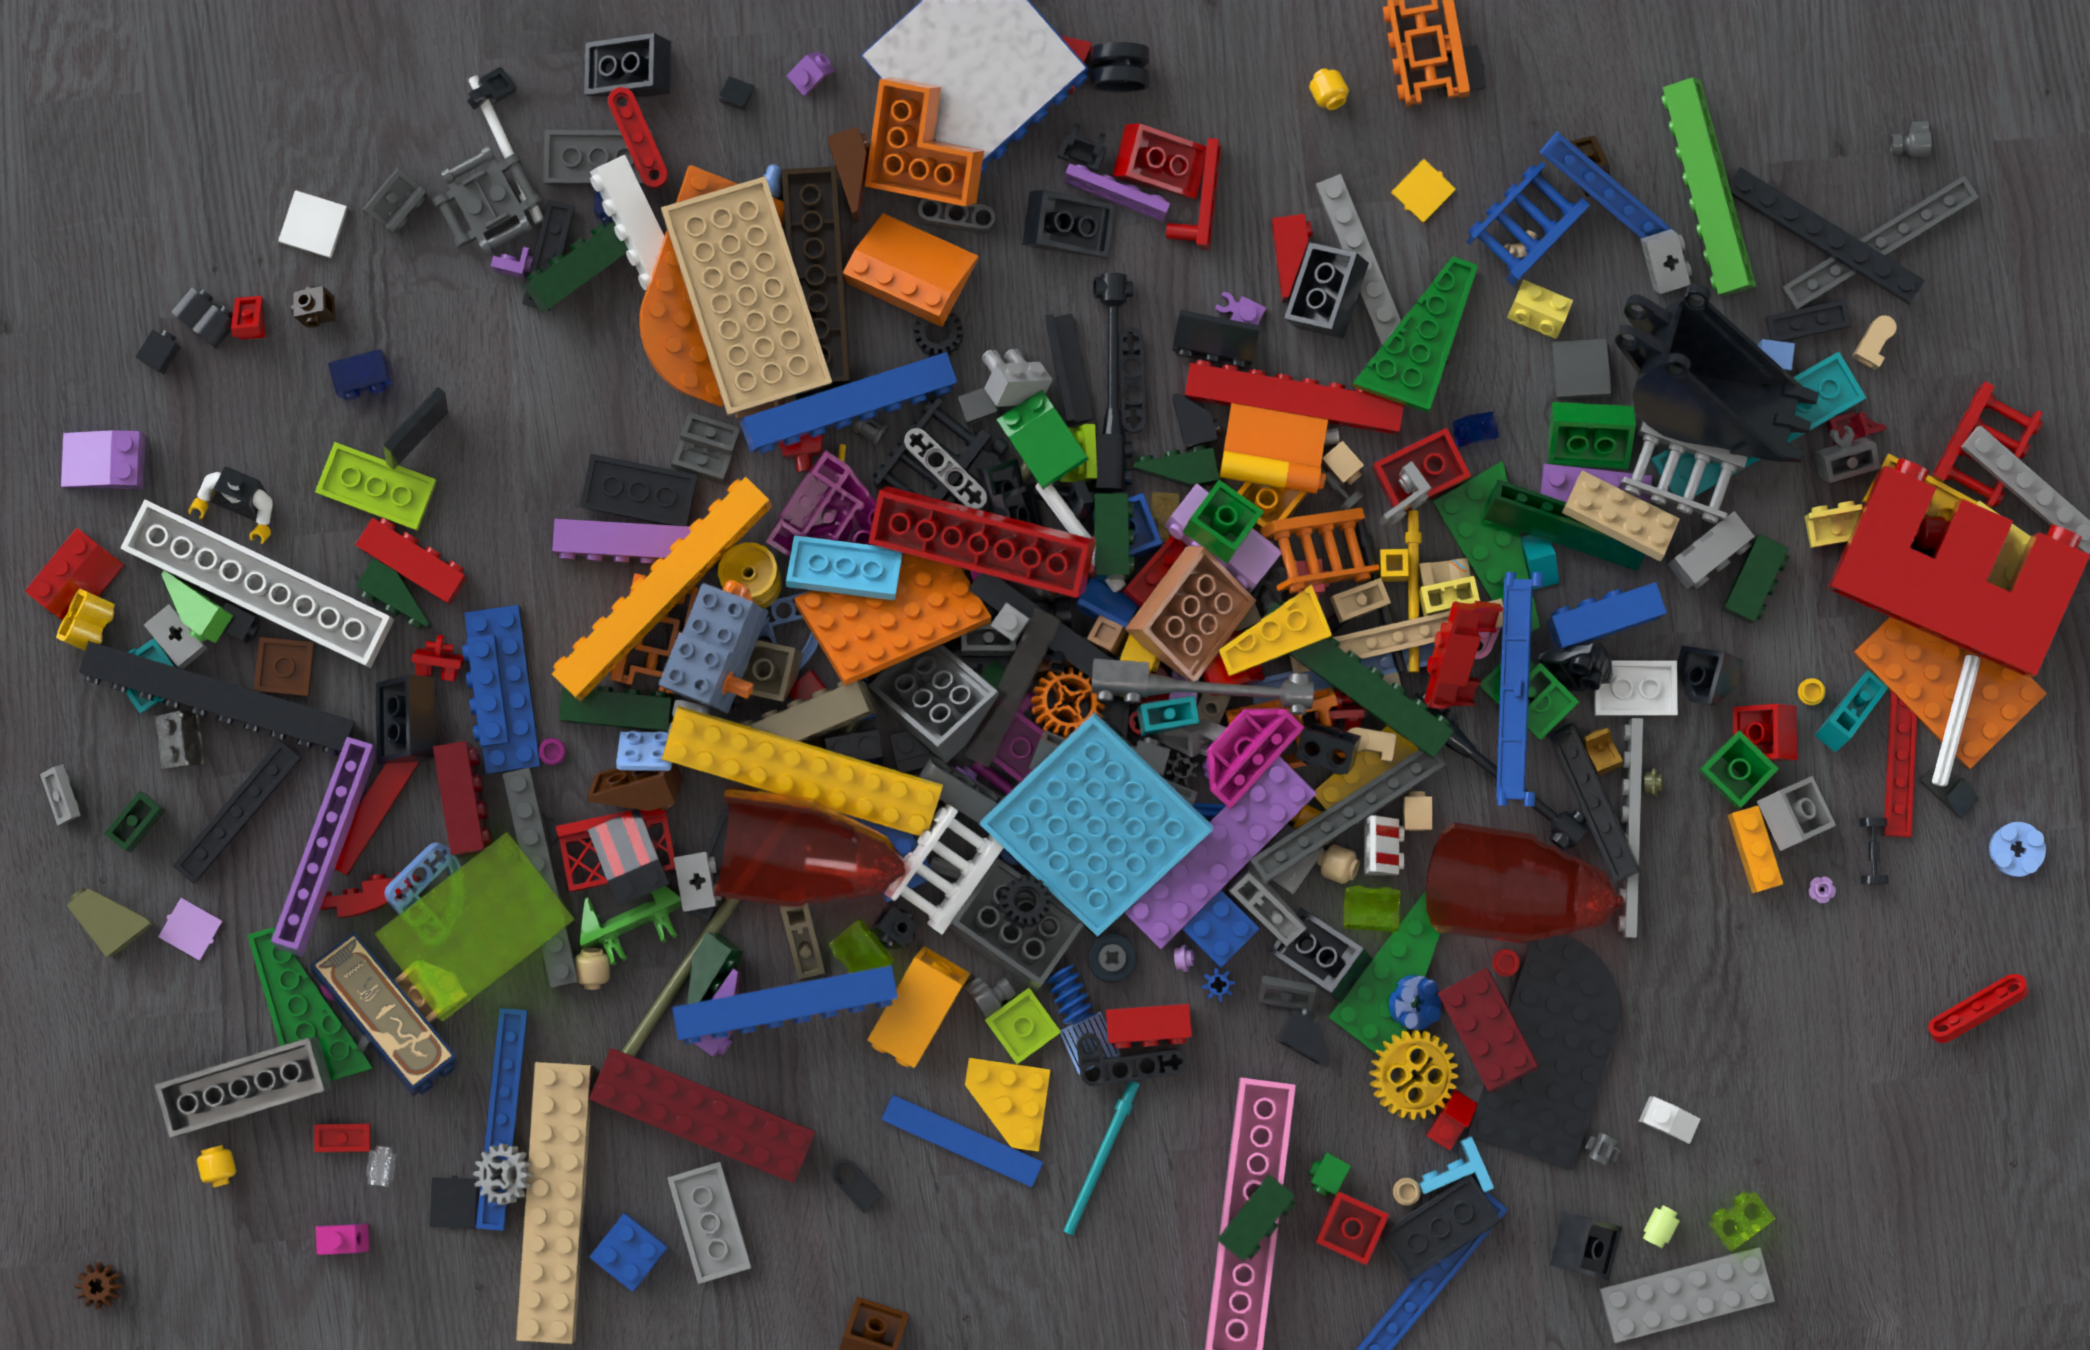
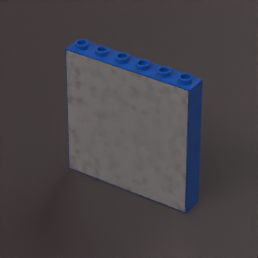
M921 0L861 55L881 79L894 77L941 86L934 140L984 150L981 175L987 170L986 164L993 158L998 160L1008 150L1006 148L1008 144L1013 140L1015 142L1021 140L1028 133L1027 127L1033 122L1035 124L1041 122L1048 115L1046 110L1053 104L1056 106L1061 104L1068 97L1066 92L1073 86L1076 88L1081 86L1089 78L1087 74L1091 71L1030 0Z

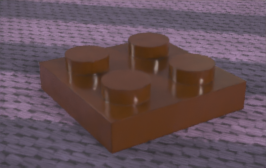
M259 637L254 691L310 697L315 642Z

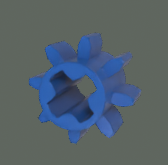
M1214 968V976L1210 977L1204 974L1208 983L1201 986V989L1209 990L1210 993L1207 999L1216 995L1218 996V1001L1222 1002V994L1233 995L1228 988L1229 985L1235 984V981L1227 980L1226 977L1229 975V971L1220 975L1218 969ZM1216 977H1219V980L1226 984V987L1221 988V993H1217V990L1215 988L1211 989L1210 986L1211 983L1215 982Z

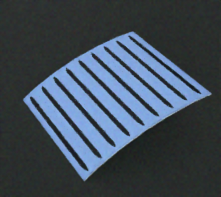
M1101 1012L1060 1030V1035L1078 1074H1080L1076 1042L1084 1033H1093L1099 1038L1103 1058L1120 1056L1118 1048L1114 1049V1043L1108 1044L1107 1026ZM1087 1038L1081 1043V1049L1086 1053L1093 1052L1097 1047L1096 1041L1091 1038ZM1089 1066L1085 1071L1090 1070L1096 1066Z

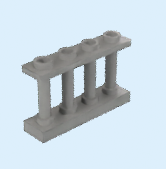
M1643 422L1637 435L1643 436L1642 440L1645 442L1632 479L1624 477L1621 480L1620 486L1625 487L1624 491L1636 496H1640L1641 493L1651 496L1650 500L1660 505H1666V503L1676 505V510L1691 515L1692 512L1703 515L1702 519L1710 523L1717 524L1718 521L1725 520L1727 513L1719 509L1732 473H1735L1736 470L1741 471L1745 467L1748 457L1730 454L1731 451L1722 448L1685 443L1665 437ZM1662 443L1669 446L1668 450H1670L1656 488L1642 483L1655 445ZM1687 452L1695 455L1694 459L1696 462L1684 496L1681 497L1668 492L1680 455ZM1712 461L1721 464L1720 469L1722 470L1710 504L1706 506L1693 500L1705 466Z

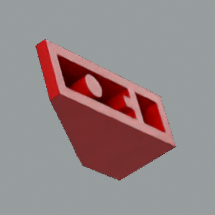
M1305 214L1275 217L1271 222L1282 302L1288 301L1308 243V237H1312L1311 221H1306Z

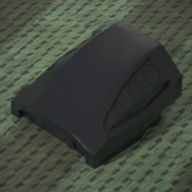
M1601 642L1547 651L1538 657L1539 663H1542L1568 691L1583 692L1587 689L1596 691L1600 689L1601 684H1610L1613 676L1611 657Z

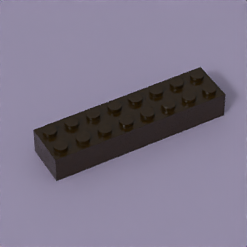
M836 166L782 169L786 241L832 380L831 385L824 387L843 386L850 383L837 168Z

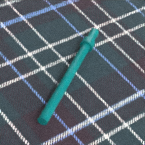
M1129 1081L1122 1099L1117 1101L1114 1108L1116 1113L1063 1231L1070 1235H1073L1124 1119L1126 1115L1131 1113L1134 1106L1132 1101L1140 1086L1137 1082Z

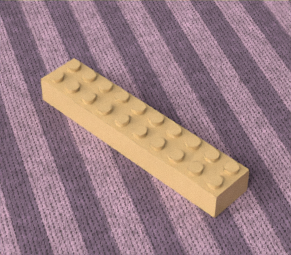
M535 1062L528 1161L532 1164L528 1167V1172L533 1173V1177L527 1178V1182L531 1187L527 1188L516 1341L567 1344L575 1342L591 1100L589 1098L592 1093L593 1065Z

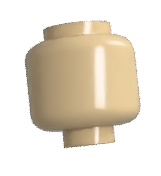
M1333 844L1327 851L1324 850L1317 861V865L1321 866V875L1324 878L1345 884L1356 877L1360 860L1357 859L1355 851Z
M584 948L574 958L578 983L583 984L585 989H600L601 984L606 983L610 979V960L608 955L603 953V949Z

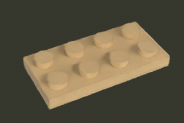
M1583 470L1579 474L1562 511L1563 514L1658 561H1661L1664 557L1680 519Z

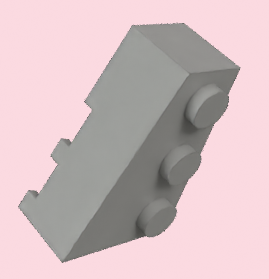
M1734 511L1667 565L1686 589L1693 585L1698 589L1709 580L1707 574L1714 568L1719 572L1731 563L1728 557L1736 552L1740 556L1752 545L1749 541L1755 536Z

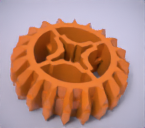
M1069 667L1067 674H1065L1064 670L1061 673H1056V675L1052 671L1048 672L1047 679L1041 678L1038 682L1040 686H1035L1033 693L1037 696L1031 698V703L1037 705L1032 708V714H1040L1035 720L1036 724L1044 722L1043 731H1048L1050 728L1054 730L1053 734L1058 735V733H1062V737L1067 739L1069 734H1072L1093 713L1102 719L1103 716L1099 712L1105 709V705L1099 703L1100 700L1096 699L1097 694H1091V677L1088 676L1087 679L1082 678L1084 672L1081 670L1077 675H1074L1072 667ZM1065 685L1073 686L1079 689V691L1072 692ZM1053 689L1057 703L1054 704L1053 708L1049 709L1047 694ZM1084 699H1087L1089 711L1087 717L1083 719L1080 715L1079 704ZM1064 700L1066 703L1075 701L1072 707L1069 705L1062 706ZM1064 716L1070 723L1060 721L1056 717Z

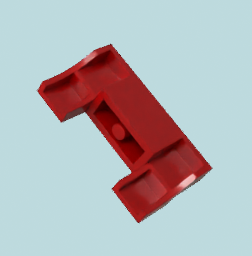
M1453 601L1447 622H1442L1440 631L1435 635L1433 655L1429 657L1427 662V670L1431 677L1424 702L1429 708L1474 707L1473 698L1476 688L1480 686L1481 682L1478 678L1469 676L1481 639L1477 632L1496 633L1495 625L1499 612L1503 611L1501 604L1482 601L1468 604Z

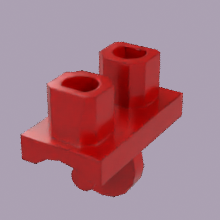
M438 635L436 642L426 641V649L416 648L411 662L415 663L416 675L431 677L434 665L442 667L441 679L446 681H455L457 679L459 670L465 663L463 654L453 653L454 645L445 644L444 635Z
M1335 689L1338 705L1332 706L1329 710L1332 727H1334V719L1344 718L1345 731H1349L1352 728H1360L1361 717H1365L1364 709L1356 703L1342 704L1352 703V700ZM1314 710L1315 719L1320 723L1319 713Z

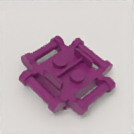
M1031 692L1017 709L999 696L995 701L996 706L969 740L972 745L982 752V755L972 766L971 770L976 774H981L1007 795L1015 787L989 768L986 762L991 759L1019 781L1017 785L1033 771L1029 766L1044 731L1024 715L1028 708L1032 710L1033 707L1037 706L1031 703V698L1035 696ZM1006 711L1011 716L988 745L985 744L983 739Z

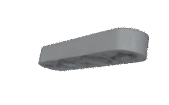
M914 428L908 431L904 439L907 450L964 506L978 510L984 508L987 503L985 490L924 430ZM913 435L915 437L923 436L921 441L926 448H928L929 444L934 446L927 450L923 458L919 455L923 453L919 446H910L912 443L910 437ZM933 453H940L944 457V463L940 467H932L928 463L929 456ZM952 472L961 473L963 476L962 484L957 487L951 486L947 480L949 474ZM970 482L972 485L968 487L973 494L981 493V503L977 504L974 502L970 504V496L965 491L962 496L958 492L962 491L967 483Z

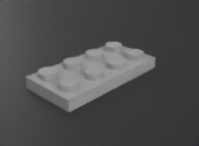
M721 1162L667 1177L698 1284L752 1268Z

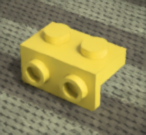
M1523 279L1507 318L1556 339L1565 323L1573 300Z
M1854 501L1839 503L1836 509L1828 510L1827 505L1811 508L1812 513L1804 516L1810 548L1848 542L1857 519L1863 510L1862 504L1855 505Z

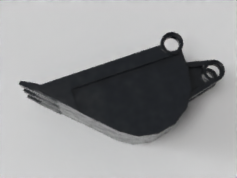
M1700 284L1690 285L1687 288L1685 297L1672 303L1665 309L1642 295H1632L1627 299L1624 315L1632 326H1619L1615 343L1638 373L1632 398L1635 411L1647 426L1665 437L1685 443L1731 450L1730 454L1777 462L1801 463L1803 451L1787 445L1790 432L1809 433L1811 422L1802 417L1795 416L1798 403L1817 404L1819 393L1799 384L1709 302L1711 292L1707 287ZM1691 295H1700L1704 300H1694ZM1631 306H1640L1644 311H1636ZM1629 334L1632 335L1635 339L1628 340L1625 339L1622 335Z

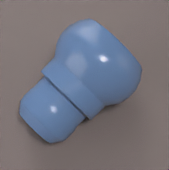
M770 165L767 167L766 174L763 177L766 176L772 197L778 199L782 194V168L777 165Z

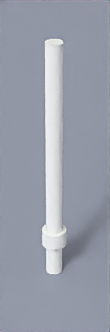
M478 75L469 79L473 90L480 87L478 85ZM488 98L481 105V108L504 158L514 154ZM512 173V176L521 193L519 197L521 199V202H523L526 198ZM538 205L529 210L535 224L543 222L544 217Z

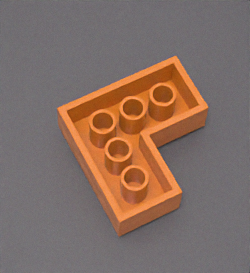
M894 77L879 80L865 187L961 206L977 203L984 150L934 140L941 86Z

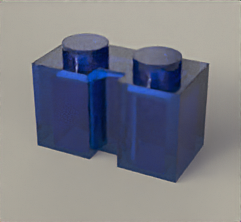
M381 349L328 363L335 393L339 398L344 397V400L358 398L361 391L370 389L371 393L382 392L387 389L386 386L392 385L385 353Z

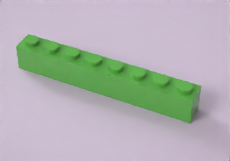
M1692 77L1663 87L1665 95L1662 96V102L1665 109L1669 111L1672 120L1669 121V128L1672 135L1676 136L1678 147H1676V154L1679 161L1683 162L1684 165L1683 180L1686 187L1690 188L1691 191L1690 206L1693 213L1697 214L1698 217L1697 232L1700 239L1704 240L1705 243L1704 258L1707 265L1711 266L1713 276L1710 278L1712 287L1719 295L1724 296L1756 287L1702 82L1700 79Z

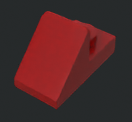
M262 296L235 298L231 325L233 338L238 337L244 340L265 337Z
M1454 1089L1451 1093V1098L1446 1101L1445 1107L1440 1111L1426 1136L1450 1151L1464 1127L1468 1128L1478 1103Z

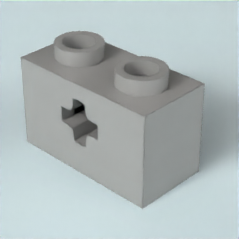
M1670 229L1640 239L1654 291L1662 294L1691 285L1689 276H1692V270L1688 260H1684L1682 251L1686 248L1682 235H1678L1677 232ZM1669 255L1673 259L1669 260V266H1666L1663 263L1667 261V256Z
M170 604L144 624L174 663L182 669L208 649L204 642L189 634L191 629L182 623L177 609ZM176 629L182 631V639L180 641L174 639L176 637L174 633Z
M709 852L674 857L683 912L718 907V900H722L720 885L714 883L713 873H717L715 857H710ZM696 874H699L701 878H705V883L701 884V889L692 884V881L697 879Z

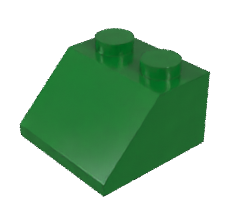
M1218 480L1189 519L1183 533L1201 546H1205L1212 554L1228 564L1264 511Z
M1739 730L1697 772L1735 809H1739L1779 768Z

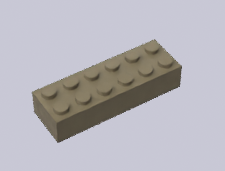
M841 681L837 683L838 688L835 690H828L827 688L819 690L812 694L813 699L811 700L798 699L787 704V710L777 711L775 709L763 714V720H748L740 724L807 743L879 712L867 682L856 681L844 686Z

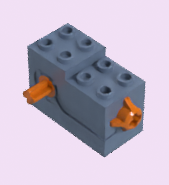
M728 580L723 590L702 583L682 634H678L659 685L679 696L726 714L729 713L735 695L746 699L749 698L753 692L754 684L743 680L742 677L768 611L754 603L747 586L733 580Z

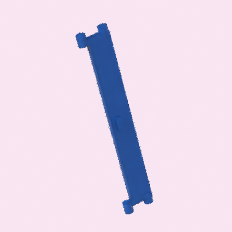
M1533 572L1532 579H1516V573H1505L1497 806H1508V799H1523L1524 806L1535 807V793L1525 792L1532 592L1533 587H1543V573Z

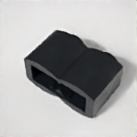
M191 288L171 313L216 349L231 331L233 313L223 305L219 309L213 305L211 301L214 298L202 288L198 292Z

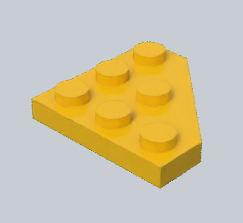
M969 1058L965 1086L1011 1148L1039 1152L1050 1069Z

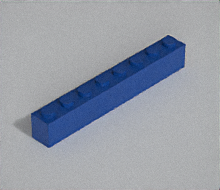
M945 352L746 416L741 420L740 424L750 452L759 451V454L762 455L775 450L774 446L784 443L785 446H790L800 442V437L810 435L811 438L821 436L826 433L825 429L835 426L836 430L850 426L852 420L858 418L861 419V422L875 418L877 412L886 410V413H892L902 408L901 404L911 402V405H916L926 401V396L935 393L937 397L947 395L952 392L951 388L958 382L948 354Z
M892 966L676 1006L672 1007L678 1040L684 1039L686 1045L701 1042L700 1036L709 1034L712 1035V1039L728 1037V1031L739 1029V1033L744 1034L756 1031V1025L766 1024L767 1029L784 1026L783 1020L794 1018V1024L811 1021L810 1015L821 1013L822 1018L838 1016L837 1010L848 1008L849 1013L864 1011L865 1005L876 1003V1008L893 1005L892 999H897L898 997Z

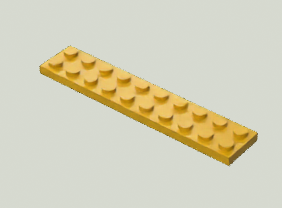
M679 705L677 706L662 759L917 836H921L925 830L929 831L943 787L942 784Z

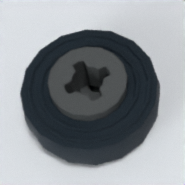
M1113 933L1102 935L1094 941L1089 949V968L1102 981L1110 983L1120 982L1129 977L1135 969L1137 961L1136 950L1130 940L1122 935Z

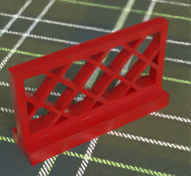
M632 810L556 826L570 893L608 885L607 879L597 873L601 867L600 861L594 870L581 863L589 850L596 853L595 848L592 847V840L589 843L583 840L591 839L588 832L589 829ZM640 810L648 830L653 825L663 824V836L658 843L654 840L653 842L657 851L660 848L669 855L670 864L664 865L666 872L676 870L674 862L675 853L667 810ZM665 839H666L667 848H665L664 846H662V844H663V842L665 841ZM579 842L586 846L577 860L568 854V843ZM570 860L575 862L572 868L570 865ZM578 866L591 873L586 882L574 885L573 873ZM594 876L599 878V880L592 881Z

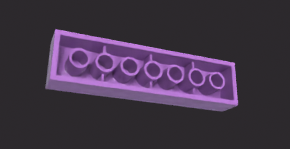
M1279 755L1231 809L1225 806L1209 822L1213 826V830L1124 913L1162 949L1317 792Z

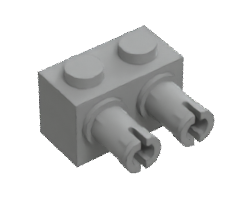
M1017 348L1015 350L1010 349L1005 353L1004 359L1007 362L1006 364L997 350H988L983 354L982 361L991 371L984 389L996 407L1017 406L1040 390H1043L1046 394L1052 378L1041 362H1026Z

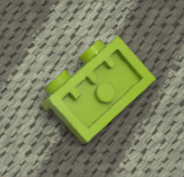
M1083 424L1076 428H1068L1089 460L1060 478V482L1074 483L1083 480L1088 482L1096 479L1095 424Z

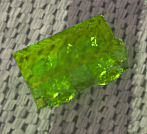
M1360 885L1346 887L1343 899V929L1398 932L1400 890H1393L1390 887H1381L1379 889L1366 888Z
M861 918L828 943L835 958L843 962L849 970V974L887 967L895 961Z

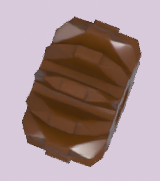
M97 1262L95 1269L92 1265L85 1266L87 1274L79 1272L77 1275L83 1283H76L74 1285L75 1288H82L83 1292L77 1295V1298L87 1297L84 1306L90 1307L94 1302L96 1310L101 1309L102 1304L106 1307L112 1306L111 1298L116 1300L120 1298L119 1293L114 1290L123 1288L122 1283L115 1284V1280L120 1278L121 1274L115 1273L111 1275L113 1266L108 1265L104 1269L102 1262ZM102 1280L101 1286L104 1289L96 1292L97 1286L94 1282Z

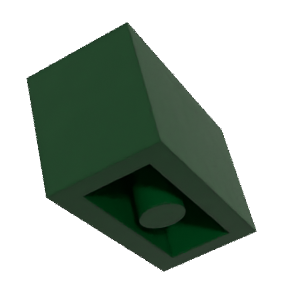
M138 791L104 834L124 851L132 853L165 813L166 809L148 794Z

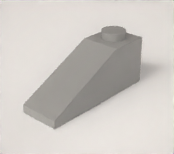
M1247 863L1229 881V891L1286 947L1306 929L1304 923L1270 883H1263L1250 863Z

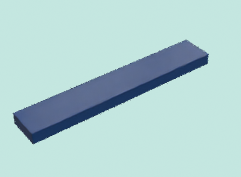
M1558 131L1539 151L1640 238L1672 229Z
M892 1095L881 1119L1030 1187L1033 1186L1043 1164L1042 1161L895 1095Z

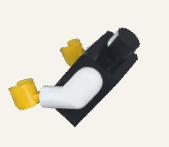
M224 467L222 473H211L204 478L197 494L199 498L194 499L188 510L189 514H191L193 509H198L201 512L199 519H202L209 508L207 501H210V503L256 521L258 525L249 536L251 541H253L259 535L261 537V544H263L271 535V530L267 525L270 523L273 501L266 493L262 483L258 479L229 467Z

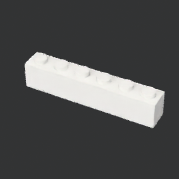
M623 155L590 171L592 175L590 180L593 188L600 192L604 200L602 202L604 211L616 223L617 226L614 227L615 233L620 241L624 240L628 251H626L627 258L631 265L636 266L640 274L638 276L639 283L646 291L664 239V234L626 156Z

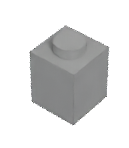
M1006 603L991 626L1016 642L1031 619L1009 603Z

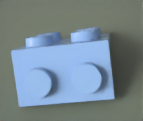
M620 732L616 761L617 769L670 770L672 762L662 759L668 739V732Z

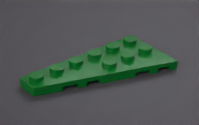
M1501 461L1436 499L1432 504L1465 558H1468L1471 569L1491 601L1502 599L1504 605L1505 573H1516V579H1529L1519 531L1484 520L1486 502L1497 480L1507 482L1504 464ZM1533 593L1531 633L1540 628Z
M271 927L248 934L247 937L279 1045L283 1046L305 1038L319 1036L331 1081L373 1069V1065L365 1054L357 1048L358 1044L297 957L292 953L276 949L271 940L276 928Z

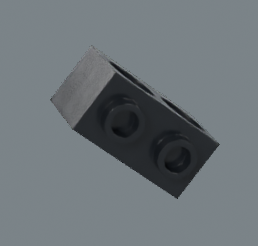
M1309 720L1302 730L1296 759L1302 760L1308 766H1322L1328 768L1334 774L1348 775L1354 767L1361 736ZM1310 741L1316 742L1320 750L1313 749ZM1336 749L1342 750L1346 754V758L1339 757Z

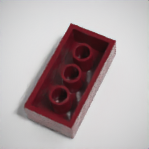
M467 741L433 746L451 855L460 858L490 852L489 846L493 845V836L491 829H488L485 823V819L489 818L487 803L481 799L480 792L485 791L483 777L477 773L476 765L480 764L478 749L474 748Z
M1487 967L1438 992L1478 1073L1490 1093H1494L1540 1069L1501 990Z

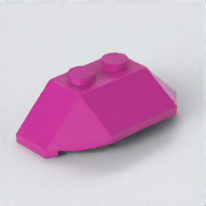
M1244 709L1207 749L1210 791L1231 809L1304 727L1286 709Z

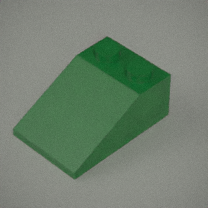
M1040 390L996 419L1043 490L1089 460L1043 390Z

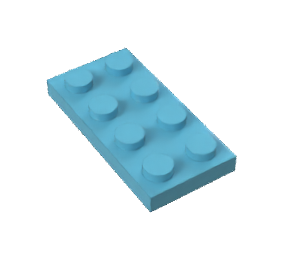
M794 536L786 587L895 600L903 552L874 545Z

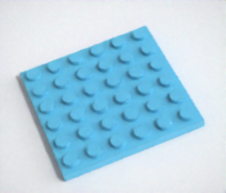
M1095 713L1077 728L979 823L1034 877L1043 881V885L1048 887L1049 891L1097 936L1108 928L1213 830V826Z

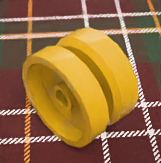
M744 542L730 548L719 562L718 577L722 588H724L728 580H733L747 586L754 603L763 609L769 607L777 600L782 590V576L774 555L766 547L757 543Z

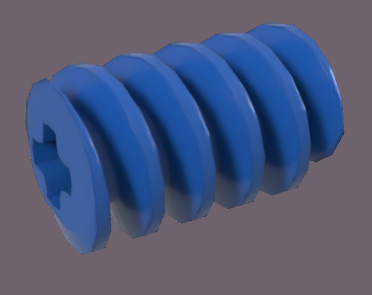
M1075 964L1051 974L1045 980L1046 984H1055L1049 991L1050 994H1059L1054 1003L1064 1004L1058 1011L1059 1014H1068L1063 1023L1072 1025L1097 1014L1096 1012H1087L1093 1006L1092 1002L1083 1003L1088 993H1079L1084 984L1083 982H1074L1079 976V972L1070 973Z

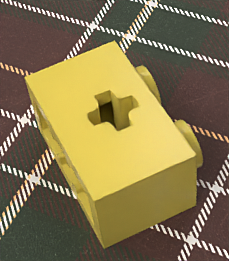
M1474 576L1423 586L1419 590L1423 617L1450 611L1453 601L1468 604L1480 601Z

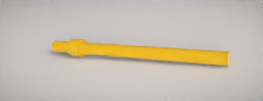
M1415 510L1408 511V532H1405V544L1408 545L1409 571L1408 620L1419 618L1418 565L1419 544H1422V535L1419 532V511ZM1419 646L1409 648V673L1420 672Z

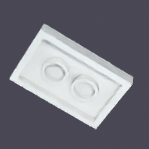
M1612 661L1613 676L1610 684H1601L1600 689L1594 691V716H1677V661Z

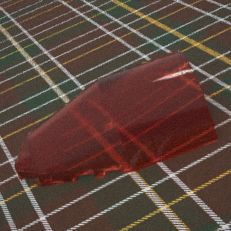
M727 787L724 793L723 801L729 802L728 825L723 861L714 896L801 907L805 906L806 903L821 901V903H827L831 899L844 897L852 899L881 894L899 877L905 875L906 862L888 836L811 798Z
M1455 822L1450 824L1441 833L1433 848L1425 889L1426 910L1430 924L1437 933L1508 943H1526L1602 926L1623 905L1624 900L1622 895L1619 896L1609 883L1610 878L1605 871L1575 856L1571 857L1559 851L1560 848L1554 845L1549 846L1537 840L1538 837L1530 833Z

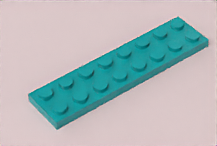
M1840 352L1833 354L1793 377L1803 387L1819 393L1817 404L1798 403L1795 416L1802 417L1811 422L1809 431L1866 399L1865 394ZM1790 432L1787 444L1805 433ZM1668 449L1651 459L1660 476H1662L1670 453ZM1687 452L1680 455L1668 489L1670 493L1681 497L1684 496L1696 462L1694 459L1695 455ZM1748 457L1744 468L1760 459ZM1712 461L1706 464L1695 496L1717 484L1722 470L1720 469L1721 464Z

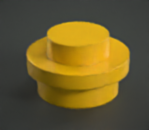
M1806 679L1798 687V697L1806 705H1817L1825 697V687L1818 679Z

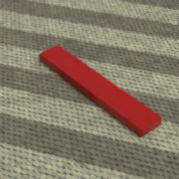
M1891 690L1884 818H1887V827L1883 828V836L1911 838L1918 717Z
M421 762L385 764L357 807L336 864V870L345 876L349 875Z

